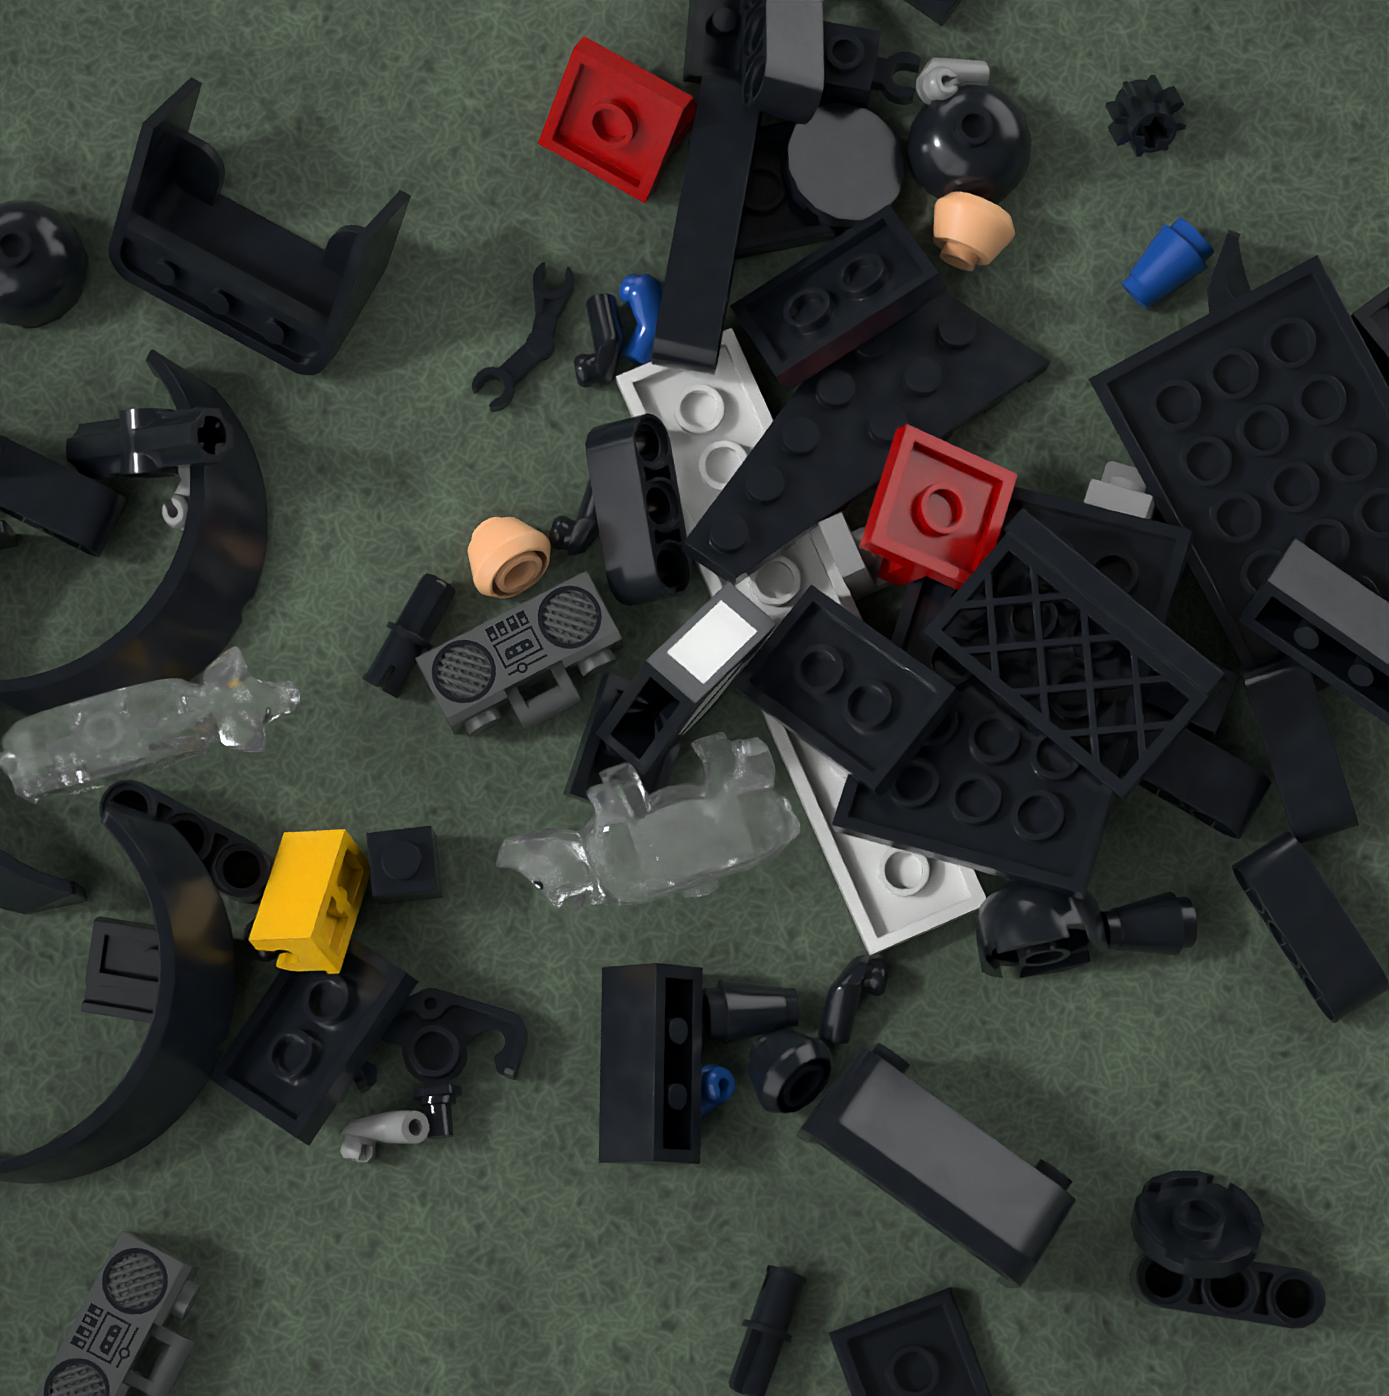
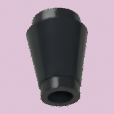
M1170 891L1112 908L1108 911H1100L1104 922L1108 950L1115 949L1176 956L1181 952L1182 948L1192 947L1197 938V918L1191 900L1186 896L1176 897Z
M719 980L717 987L704 988L702 992V1019L705 1035L708 1040L721 1039L723 1044L726 1045L770 1031L785 1029V1027L798 1026L799 1003L795 988Z

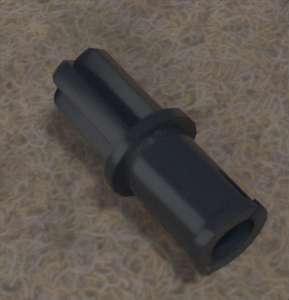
M428 573L421 577L395 623L389 621L386 625L391 631L367 673H364L363 680L378 687L389 666L392 665L394 669L382 691L398 699L401 694L399 692L417 663L415 658L420 656L424 649L430 651L433 648V645L428 642L456 593L451 584Z
M767 1265V1273L750 1320L743 1319L741 1325L746 1327L747 1330L728 1382L729 1388L745 1396H765L784 1341L791 1343L793 1336L787 1334L803 1286L807 1282V1278L773 1265Z

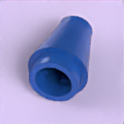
M1179 217L1171 226L1163 224L1121 285L1145 310H1148L1155 302H1159L1206 270L1208 267L1205 262L1215 251L1192 225Z

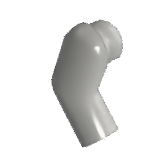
M933 57L928 61L916 79L915 87L917 94L926 104H930L933 100H946L958 91V86H953L955 84L966 81L988 84L989 67L983 60Z

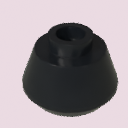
M783 1029L777 1032L770 1031L763 1034L756 1040L749 1052L748 1075L760 1105L771 1113L788 1114L804 1108L820 1094L831 1074V1054L828 1046L818 1039L791 1029Z

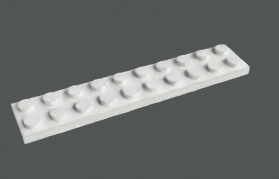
M732 328L723 331L715 375L652 365L651 361L616 376L618 387L631 416L634 417L646 413L653 414L663 422L668 431L687 537L773 422ZM819 525L797 539L795 545L735 585L739 591L778 623L773 631L811 584L862 620ZM695 561L712 598L727 582ZM761 710L870 957L980 909L981 904L986 900V896L974 869L835 832L832 822L848 773Z

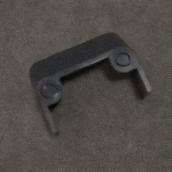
M191 77L142 123L109 244L111 263L117 273L129 283L285 368L301 375L318 374L338 353L383 276L411 195L399 190L366 227L358 225L341 227L332 235L326 249L323 250L220 194L225 179V166L221 156L209 143L188 132L202 85L201 82Z
M877 1043L872 1052L863 1046H859L801 1126L796 1136L805 1143L811 1138L1001 1275L997 1281L1006 1288H1021L1076 1202V1199L1067 1192L1073 1181L1042 1159L1037 1162L1035 1167L1031 1166L904 1075L910 1064L886 1046Z

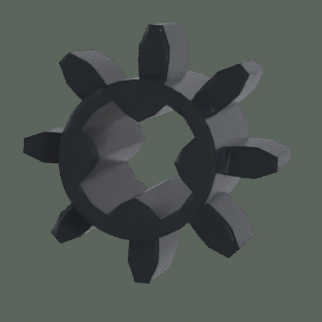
M1150 75L1147 80L1123 82V87L1117 93L1115 101L1106 103L1105 107L1113 120L1108 129L1116 145L1120 146L1129 142L1136 157H1141L1144 152L1166 151L1174 140L1177 131L1185 130L1186 124L1178 111L1183 107L1184 102L1175 86L1163 90L1156 75Z

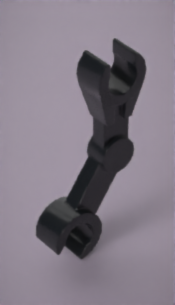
M542 262L535 269L533 274L535 318L532 332L528 335L526 343L499 368H484L473 378V394H476L489 380H498L505 386L502 395L495 398L489 404L491 412L501 411L506 408L513 399V387L541 361H545L553 355L555 351L554 335L557 321L574 290V276L570 267L566 269L564 286L557 291L546 290L542 285L546 272L545 262Z

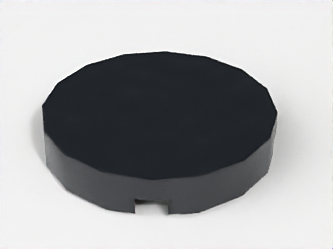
M831 102L818 107L813 118L807 124L801 125L797 123L791 129L790 135L785 140L781 151L782 177L792 199L803 210L807 207L812 213L819 215L817 220L830 226L854 227L886 205H890L898 197L905 177L903 152L894 132L877 114L856 104Z
M1171 1171L1152 1177L1143 1185L1142 1193L1136 1197L1130 1225L1135 1242L1150 1259L1166 1269L1193 1278H1224L1243 1271L1256 1258L1264 1228L1259 1207L1243 1189L1231 1182L1228 1189L1220 1184L1212 1183L1214 1175L1202 1171Z

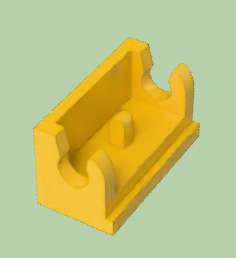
M345 829L283 833L248 939L256 950L289 951L279 954L276 967L288 971L325 970L328 974L340 973L370 877L369 860Z

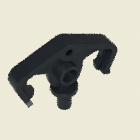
M426 988L407 998L380 1040L400 1045L406 1069L414 1079L425 1085V1087L414 1089L413 1096L414 1099L420 1100L421 1107H426V1117L429 1122V1139L454 1136L451 1105L456 1104V1097L462 1095V1087L450 1085V1082L461 1074L466 1065L467 1042L471 1038L490 1030L502 1033L505 1038V1046L494 1056L496 1070L500 1075L516 1080L528 1042L527 1028L519 1015L509 1010L437 988ZM367 1060L354 1078L355 1084L361 1093L370 1090V1087L374 1086L377 1082L378 1069L376 1065L371 1064Z

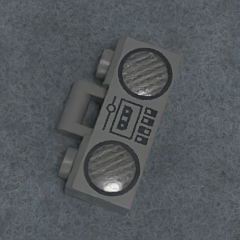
M586 570L415 659L454 735L466 729L469 736H475L499 724L504 719L500 711L509 706H512L525 731L580 703L581 699L569 675L580 670L583 678H587L607 669L617 661L614 652L623 648V642L614 621ZM553 675L557 686L524 702L519 692Z
M121 1231L35 1396H133L136 1389L150 1396H167L195 1344V1341L167 1326L170 1325L174 1316L183 1321L194 1305L201 1290V1285L193 1281L199 1267L132 1232ZM155 1337L165 1342L147 1377L138 1372L137 1369Z

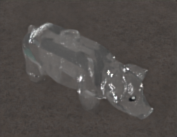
M233 646L207 666L203 673L204 683L194 684L180 678L150 681L68 703L17 721L8 729L1 740L4 752L0 753V767L11 778L16 795L27 800L29 803L44 805L87 792L92 788L112 785L120 780L141 777L165 767L182 766L200 760L208 754L209 748L216 740H221L222 744L231 750L251 753L262 752L267 748L264 727L284 714L295 711L299 706L300 692L292 681L270 682L250 675L240 648Z
M718 732L696 739L691 743L695 753L701 758L703 785H673L649 795L635 768L630 763H622L600 772L603 783L586 790V794L594 806L593 817L585 827L578 831L546 828L505 838L500 846L495 867L511 868L522 873L551 901L557 911L567 913L577 911L585 905L643 904L680 892L686 898H697L717 890L720 886L719 880L760 867L781 856L791 840L799 835L800 823L797 816L793 813L788 799L780 795L774 787L775 765L767 744L758 737L731 741L724 732Z

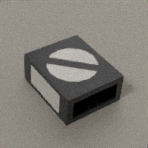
M727 582L645 660L595 734L645 776L723 699L731 689L733 681L757 653L778 623L734 585Z

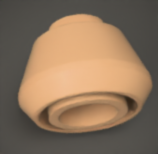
M954 191L938 199L934 205L933 242L941 249L939 257L956 268L973 271L976 265L990 264L1015 236L1011 216L998 205L979 196Z
M492 517L482 522L474 530L472 540L468 546V558L477 590L485 596L505 599L517 596L531 588L544 575L549 565L551 544L546 535L514 517Z

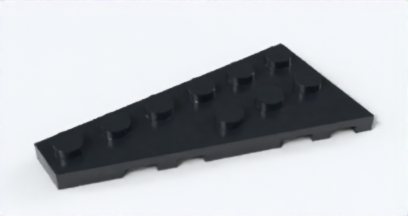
M944 291L921 308L911 312L872 337L866 343L825 367L813 377L803 381L685 539L681 551L726 582H730L734 586L795 545L796 540L818 526V522L843 512L852 501L871 488L876 489L879 485L896 429L908 424L946 441L955 430L981 412L985 414L1001 403L1010 392L1026 381L1028 383L1046 371L1050 361Z

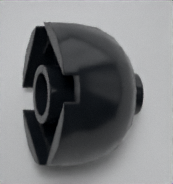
M967 81L953 85L958 86V91L946 100H933L930 104L924 103L910 126L907 158L912 176L920 187L923 186L937 200L950 192L958 191L979 196L997 205L1017 187L1029 166L1032 139L1026 117L1010 95L994 86Z
M10 200L0 204V323L19 325L23 328H38L59 320L78 302L83 292L82 286L86 280V269L88 270V255L81 237L69 221L55 209L36 201Z
M1010 880L998 886L981 904L976 920V940L981 969L983 973L991 977L1003 978L1001 966L1024 965L1020 972V978L1062 972L1091 962L1088 949L1096 947L1102 955L1108 950L1103 918L1096 899L1088 890L1086 891L1085 898L1080 899Z

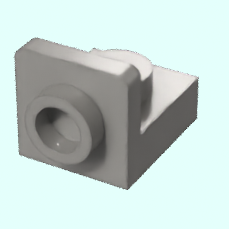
M1114 461L1106 464L1101 481L1091 478L1084 499L1085 504L1156 521L1159 512L1154 498L1150 495L1137 468Z
M842 512L818 522L841 577L855 601L892 585V583L877 577L883 557L859 547L865 527L851 531Z

